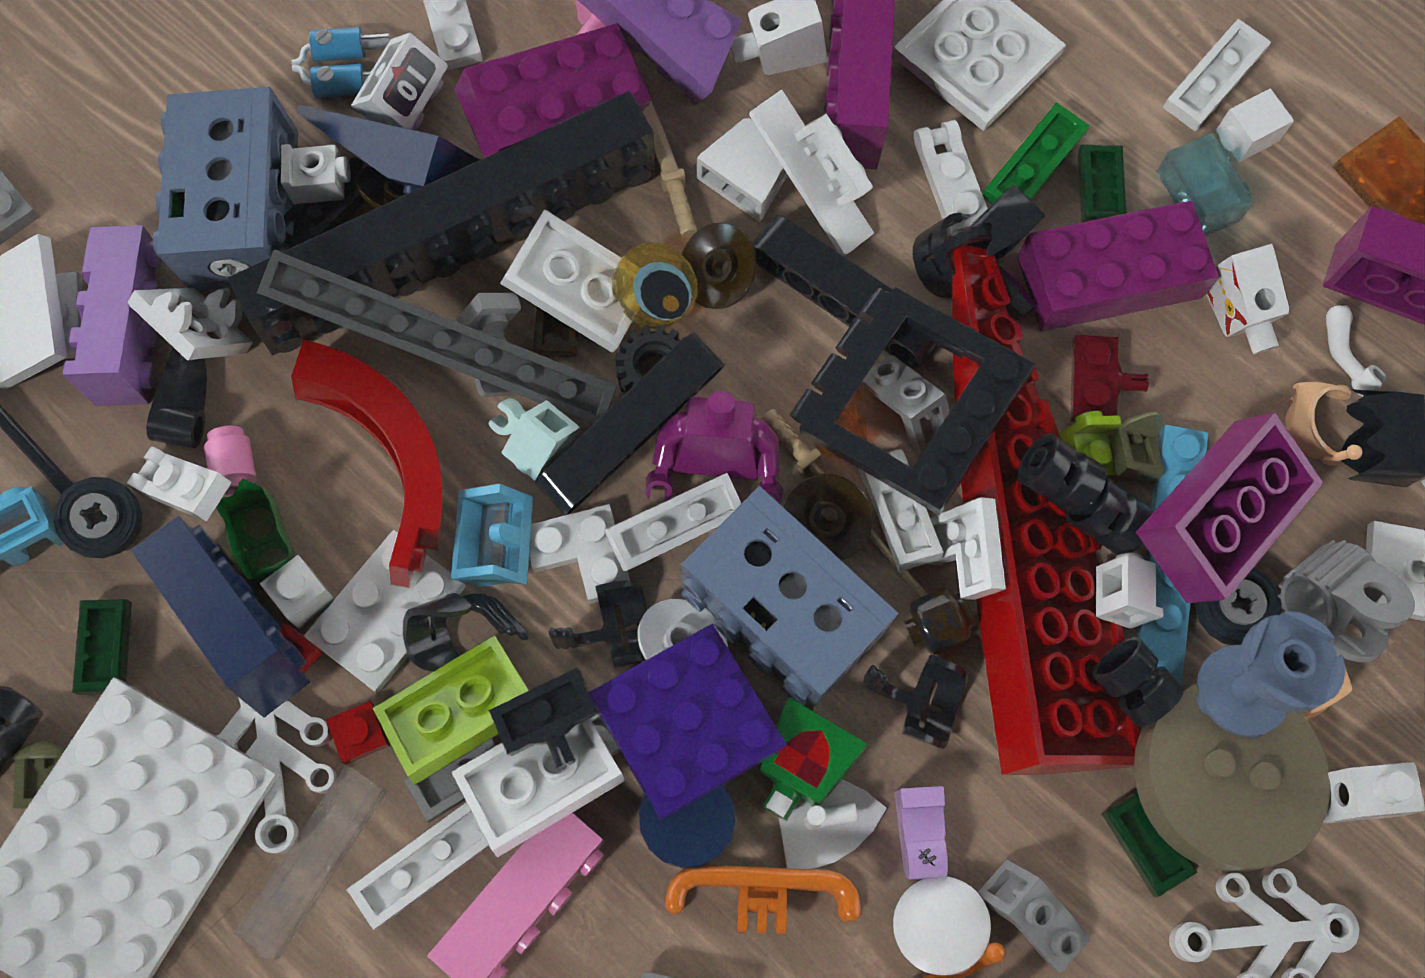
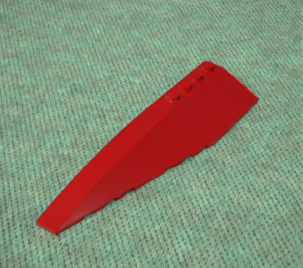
M968 245L954 250L953 264L955 265L956 274L952 277V318L1024 357L1019 344L1020 341L1024 340V336L1019 323H1015L1007 311L1006 305L1011 300L994 254L987 257V249ZM953 354L954 399L956 403L980 365L965 356L960 358ZM1034 367V371L961 482L963 504L980 497L995 499L1006 590L978 598L976 603L1001 774L1044 775L1134 767L1135 750L1140 735V727L1135 726L1118 706V697H1110L1092 675L1093 668L1097 662L1114 646L1124 641L1121 625L1096 617V566L1100 564L1095 552L1101 550L1100 544L1096 542L1094 537L1084 534L1069 524L1066 519V511L1048 501L1047 496L1042 497L1021 484L1017 477L1022 457L1036 439L1047 433H1052L1061 438L1047 400L1040 401L1034 385L1039 380V377Z

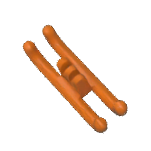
M724 865L687 867L674 876L668 885L665 897L666 910L670 914L677 915L683 911L686 894L693 887L738 888L737 932L747 933L749 926L748 913H757L756 933L766 934L768 913L776 914L774 921L776 934H786L787 890L830 893L837 901L838 916L843 922L856 921L861 915L859 893L852 881L841 873L829 870Z

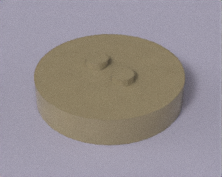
M1197 683L1184 689L1181 699L1170 712L1154 723L1143 726L1136 745L1134 761L1136 788L1143 809L1153 827L1174 850L1198 865L1222 872H1248L1275 866L1298 855L1312 842L1324 822L1330 799L1327 759L1321 742L1311 724L1301 712H1287L1284 720L1278 727L1259 738L1234 735L1217 725L1210 716L1201 712L1196 701L1197 694L1199 693Z

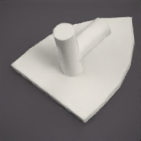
M845 780L838 784L821 806H812L800 799L787 821L778 817L787 868L815 869L836 862L854 851L874 831L887 808L867 791Z

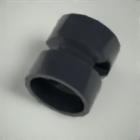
M1047 433L1036 439L1027 449L1019 464L1017 477L1021 484L1042 497L1047 496L1048 501L1067 513L1079 515L1095 503L1103 490L1107 473L1103 465L1082 452H1076L1075 447L1058 436Z
M1106 477L1103 490L1095 503L1079 515H1071L1066 512V519L1069 524L1084 534L1094 537L1096 542L1114 554L1119 555L1121 553H1131L1143 544L1136 531L1152 515L1153 511L1150 506L1134 495L1126 493L1121 486Z
M1132 637L1117 644L1093 668L1092 675L1110 697H1118V706L1133 724L1138 727L1150 725L1161 719L1175 707L1183 695L1181 685L1165 667H1157L1158 658L1140 637Z

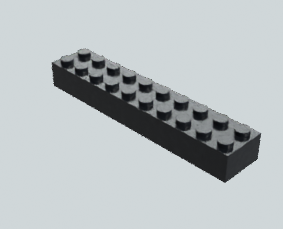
M627 91L282 253L392 297L399 295L408 296L419 290L422 284L437 277H448L456 273L462 265L474 259L488 258L494 255L500 247L514 240H526L544 209L562 221H566L581 208L590 204H601L607 201L613 193L625 187H636L646 182L651 175L655 174L654 131L630 91ZM270 258L228 277L250 324L272 356L279 352H291L302 345L303 339L307 340L319 333H331L341 327L325 319L258 294L257 291Z

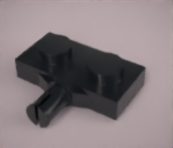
M577 668L489 710L507 755L514 756L534 745L547 744L557 770L567 767L566 764L571 765L576 762L564 735L568 734L575 725L599 714L583 675Z

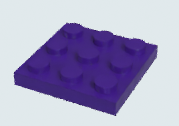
M713 624L590 691L602 721L660 821L784 750L787 745Z

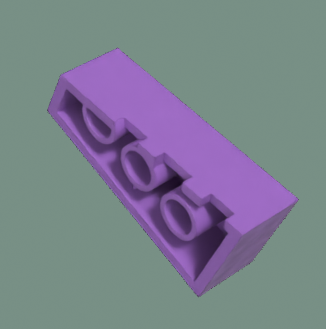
M578 0L606 26L618 23L627 45L636 53L640 51L658 67L657 72L669 82L672 80L685 91V97L694 105H697L711 94L743 20L709 0Z
M143 225L90 227L82 268V275L88 284V289L78 291L76 307L82 322L81 327L71 328L69 344L71 348L76 347V355L74 361H65L63 376L95 406L149 404V390L155 387L156 372L151 362L152 347L157 346L158 332L127 303L134 290L159 289L155 281L156 267L161 266L162 259L156 255L153 238Z

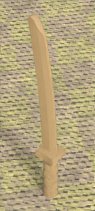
M650 102L642 113L654 131V154L661 171V186L663 192L668 191L670 193L669 197L673 204L674 213L677 216L676 220L680 227L681 237L688 239L697 232V228L694 225V218L690 212L691 209L687 202L686 192H684V187H686L685 172L683 168L678 169L663 127L652 102Z
M775 409L769 410L762 417V420L776 433L778 440L782 441V444L790 451L792 456L798 460V470L803 476L807 475L810 471L814 476L826 474L819 466L823 462L821 459L822 454L816 448L811 451L802 442V439L793 432V429L785 423V420L777 414ZM872 528L869 539L898 572L890 548ZM908 570L898 572L919 598L927 595V592Z

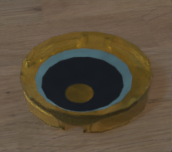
M648 242L634 246L618 261L612 275V293L616 302L619 300L620 305L625 309L623 313L631 321L641 326L649 325L650 328L657 329V325H664L667 328L678 323L692 310L698 296L697 278L691 264L680 252L665 244Z

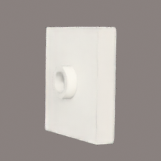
M1378 521L1371 522L1367 525L1366 551L1378 564L1383 565L1398 576L1410 589L1415 601V609L1410 619L1425 621V530ZM1382 595L1377 603L1387 604L1385 596Z

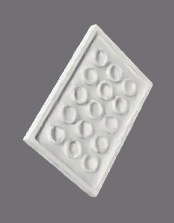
M113 677L0 848V970L13 978H152L279 774L124 681Z

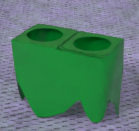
M242 479L238 483L239 489L235 490L230 497H222L216 508L225 522V532L232 555L244 575L257 590L263 588L260 585L261 582L292 560L296 555L274 496L266 488ZM256 508L267 509L274 517L272 531L262 538H252L243 529L244 517L249 511ZM280 548L287 553L288 557L273 566L263 568L260 571L258 570V558L265 550Z

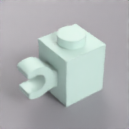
M507 398L500 402L497 407L507 415L508 420L502 415H498L488 423L497 434H511L501 453L513 462L519 471L527 474L534 481L570 447L580 429L577 424L547 400L525 411L518 401L513 398Z

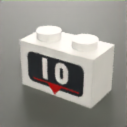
M412 33L393 38L389 41L351 106L370 121L416 130L423 121L424 113H422V110L426 103L441 90L444 83L441 78L449 65Z

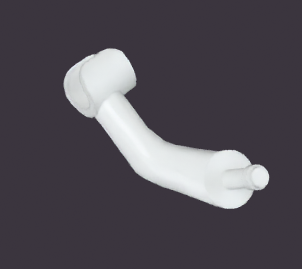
M1338 305L1330 308L1326 314V325L1332 358L1351 377L1353 389L1378 391L1386 380V374L1375 365H1370L1365 369L1353 356L1349 348L1350 325L1353 321L1350 307Z

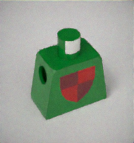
M790 697L784 705L776 726L787 745L784 750L763 761L760 768L761 775L776 783L763 807L784 821L788 820L800 799L812 806H821L860 760L867 746L866 742Z

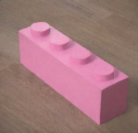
M573 813L527 839L427 957L450 978H503L508 972L502 966L514 950L522 955L541 932L535 925L547 911L553 916L556 915L572 896L573 892L567 887L576 876L581 873L587 877L605 855L599 849L605 843L604 840Z

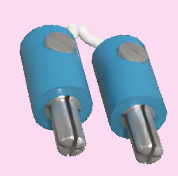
M361 27L310 30V44L303 46L298 59L292 60V71L299 72L302 81L307 85H311L315 98L357 96L371 71L365 72L362 63L311 67V79L307 77L304 68L299 65L304 62L309 50H311L314 62L365 58V50L385 49L391 40L390 34L363 35Z

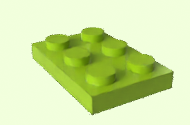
M494 635L377 705L373 710L405 773L411 782L416 785L499 734L489 710L529 690Z

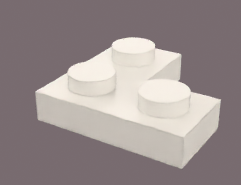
M980 497L943 512L940 516L936 515L930 518L942 547L943 556L942 560L928 563L927 565L941 566L956 560L961 599L975 600L1006 590L995 499Z
M610 504L531 524L529 557L534 573L578 562L589 604L599 602L595 586L630 580L628 571H623L604 531L615 525Z

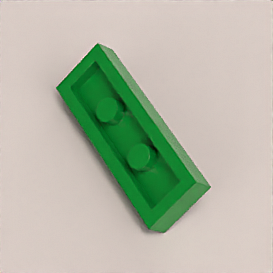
M1056 102L987 185L982 194L983 198L993 204L1014 184L1032 201L1086 135L1090 125Z

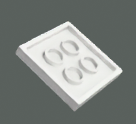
M942 0L893 47L892 57L982 131H985L1063 53L1066 44L1010 0Z

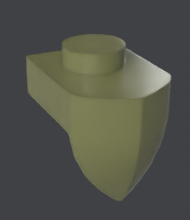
M1150 411L1130 417L1122 422V426L1114 429L1109 434L1118 477L1154 483L1164 475L1156 436L1161 431L1163 425L1160 412Z
M38 740L18 750L13 757V760H15L13 809L27 808L66 750L64 747L48 740Z

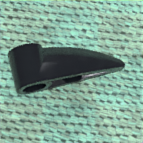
M174 347L172 348L147 419L146 431L150 441L189 448H197L200 444L205 428L204 406L207 387L205 358L187 360Z

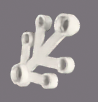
M238 697L241 707L216 737L238 749V740L255 721L257 739L245 754L279 774L264 798L266 817L259 822L255 831V839L262 850L272 854H283L295 846L299 833L296 823L287 817L281 762L303 777L307 786L312 791L320 794L328 793L334 789L337 784V774L332 767L323 763L317 764L279 737L277 734L276 716L298 729L301 739L312 747H321L327 744L331 738V733L326 721L319 717H310L288 700L263 718ZM315 724H321L323 727L322 736L317 740H310L308 736L309 729ZM326 770L329 774L327 784L322 787H316L314 784L316 773ZM279 826H284L287 830L285 841L280 844L274 843L272 839L273 831Z
M1277 868L1267 871L1262 879L1263 888L1269 896L1283 898L1308 921L1289 922L1250 891L1249 882L1243 875L1228 873L1220 876L1216 882L1218 896L1225 902L1236 904L1261 925L1208 930L1200 923L1184 922L1173 928L1170 933L1169 944L1173 954L1185 962H1201L1210 956L1212 950L1265 945L1247 972L1239 974L1236 978H1270L1294 942L1311 941L1297 966L1287 969L1281 978H1293L1297 973L1303 978H1315V975L1331 952L1343 953L1354 947L1359 937V924L1355 915L1343 905L1337 903L1320 905L1297 886L1295 876L1287 869ZM1277 874L1282 876L1286 882L1283 892L1277 891L1273 885V879ZM1229 879L1235 880L1239 885V893L1236 897L1231 896L1226 890V884ZM1333 919L1338 920L1342 927V932L1338 937H1335L1330 931V923ZM1193 932L1201 939V947L1196 952L1188 945V937Z

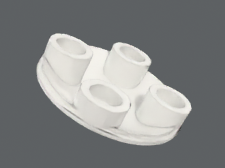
M946 876L943 878L923 879L909 887L901 896L896 906L893 929L898 947L910 963L930 974L953 975L965 973L984 954L990 939L991 921L988 909L981 896L967 883Z

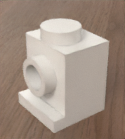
M290 144L281 145V184L293 204L345 200V183L350 182L351 171L347 157L340 155L336 145L293 149Z
M1121 553L1115 559L1096 566V617L1130 629L1163 618V608L1156 606V564L1144 560L1143 556L1137 553Z

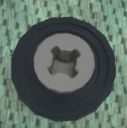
M90 477L75 482L62 493L55 506L54 524L58 537L71 551L87 558H107L121 553L134 542L141 529L142 512L137 497L127 486L111 478Z
M1253 567L1227 600L1196 602L1195 608L1200 624L1210 636L1223 644L1242 645L1245 635L1254 625L1269 616L1281 614L1282 603L1277 596L1279 594L1278 589L1270 578Z

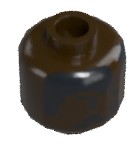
M941 588L912 601L910 604L912 618L904 621L914 646L924 644L927 651L933 655H938L968 642L971 638L970 628L976 626L966 600L960 598V593L955 595L948 588Z

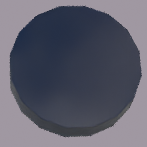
M722 785L660 821L644 794L639 810L640 833L649 851L663 863L682 869L702 866L718 858L729 844L736 823L734 803L725 786Z

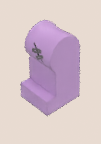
M944 787L902 788L894 792L906 878L913 880L946 877L948 858L944 836H946L943 806H945Z

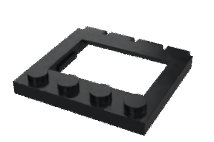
M897 287L891 293L881 288H876L859 312L860 316L870 324L857 318L854 319L835 347L840 354L847 357L846 360L831 353L811 382L816 389L823 392L822 395L811 389H806L789 415L801 424L799 427L801 435L940 516L1034 371L1035 363ZM902 322L923 333L924 338L960 358L965 356L980 365L913 468L835 423Z

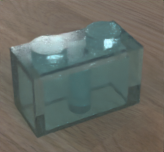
M1213 133L1168 151L1156 171L1175 204L1193 201L1205 236L1239 223L1254 204L1248 185L1240 180L1231 165L1227 150L1219 145Z

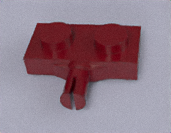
M1074 335L1072 341L1070 422H1076L1075 418L1091 411H1101L1102 416H1117L1118 396L1121 390L1147 392L1149 385L1148 373H1122V368L1118 361L1119 337Z

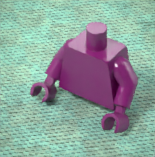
M716 391L709 398L693 397L689 399L685 412H677L660 427L652 464L656 465V469L648 473L646 477V496L648 499L650 498V490L655 485L665 486L664 502L671 498L672 478L668 471L669 468H673L675 473L720 476L728 473L729 477L755 480H757L758 476H762V481L758 486L774 496L781 505L783 488L775 480V476L779 475L778 437L764 420L756 418L755 407L751 402L735 400L726 391Z

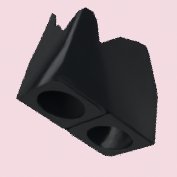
M1013 184L970 225V228L981 224H992V241L980 242L987 248V257L994 254L998 259L1001 258L999 260L1001 261L1045 217V214Z
M1352 389L1355 393L1364 396L1358 399L1359 402L1349 404L1346 412L1351 417L1362 422L1363 426L1348 436L1340 452L1347 450L1350 445H1358L1362 448L1363 453L1357 460L1350 458L1341 460L1345 465L1359 473L1348 479L1408 487L1425 477V395L1397 391Z

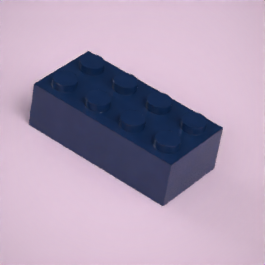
M177 516L131 550L226 687L263 718L310 683V680L301 669L307 663L303 655L290 640L287 641L281 634L282 627L266 607L263 608L256 600L258 595L242 575H238L232 567L235 565L232 559L218 543L215 544L200 524L192 529L180 516Z

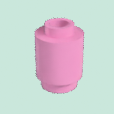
M222 426L207 433L208 441L204 444L207 468L220 473L232 482L224 495L232 496L234 491L239 489L238 483L242 479L255 483L257 476L250 438L245 436L243 428L239 426Z

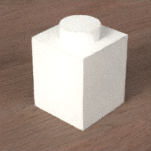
M1270 88L1229 109L1216 132L1219 134L1222 145L1228 151H1231L1238 162H1241L1279 142L1294 120Z
M299 555L295 556L260 583L284 616L299 630L320 616L335 599Z

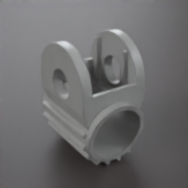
M1332 540L1327 545L1323 544L1283 577L1284 581L1278 585L1281 588V593L1277 595L1281 598V608L1285 612L1295 611L1307 614L1321 622L1335 638L1330 642L1335 648L1336 655L1340 656L1342 654L1344 659L1355 662H1369L1377 659L1388 645L1389 631L1387 629L1397 628L1405 624L1415 609V601L1410 589L1398 576L1383 565L1378 564L1366 550L1357 544L1347 543L1345 540L1340 543ZM1382 595L1385 596L1387 604L1377 603ZM1349 623H1352L1361 631L1362 637L1354 638L1343 631Z

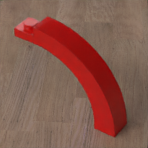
M303 339L291 375L295 399L329 408L360 425L387 452L400 477L404 491V509L389 563L391 585L409 588L413 572H422L426 550H439L442 534L443 489L440 464L434 443L426 425L414 406L385 376L347 353Z

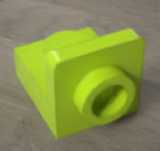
M1091 411L1077 416L1075 424L1060 432L1061 439L1075 447L1076 452H1082L1103 465L1107 473L1106 477L1109 479L1117 476L1107 433L1122 426L1120 416H1102L1101 411Z

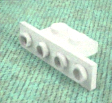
M782 89L751 110L749 115L838 253L842 256L849 254L874 234L873 230L853 200L862 197L873 186L866 176L864 167L854 158L843 140L841 131L831 122L828 115L825 114L805 126Z

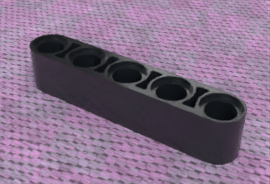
M773 216L752 243L756 252L757 264L849 327L856 318L870 324L860 316L859 312L876 288H881L889 293L893 291L889 286L782 216ZM902 322L884 351L891 356H895L907 366L919 368L936 344L924 338L923 333Z
M695 332L690 333L537 478L535 484L565 516L570 514L660 429L663 423L674 416L688 403L690 398H693L723 369L725 364Z

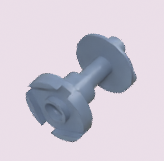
M1295 611L1269 616L1254 625L1247 632L1242 645L1224 646L1205 659L1198 674L1197 686L1199 693L1196 698L1197 705L1201 712L1210 716L1224 730L1242 737L1259 738L1278 727L1284 720L1287 712H1309L1333 699L1340 691L1345 678L1343 655L1341 654L1337 657L1335 648L1330 642L1335 638L1329 629L1315 618Z

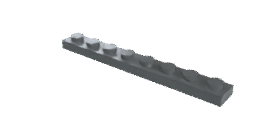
M274 249L257 291L258 294L530 400L538 403L547 400L559 411L592 424L607 412L617 387L615 384Z

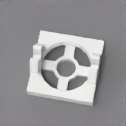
M195 288L134 290L127 302L134 311L187 360L246 354L253 343L237 328L242 319V306L239 300H232L226 305L231 292L228 288L212 292L206 298ZM192 312L198 317V319L192 316ZM189 326L193 327L197 332L188 329ZM213 331L220 339H212L207 335V332Z

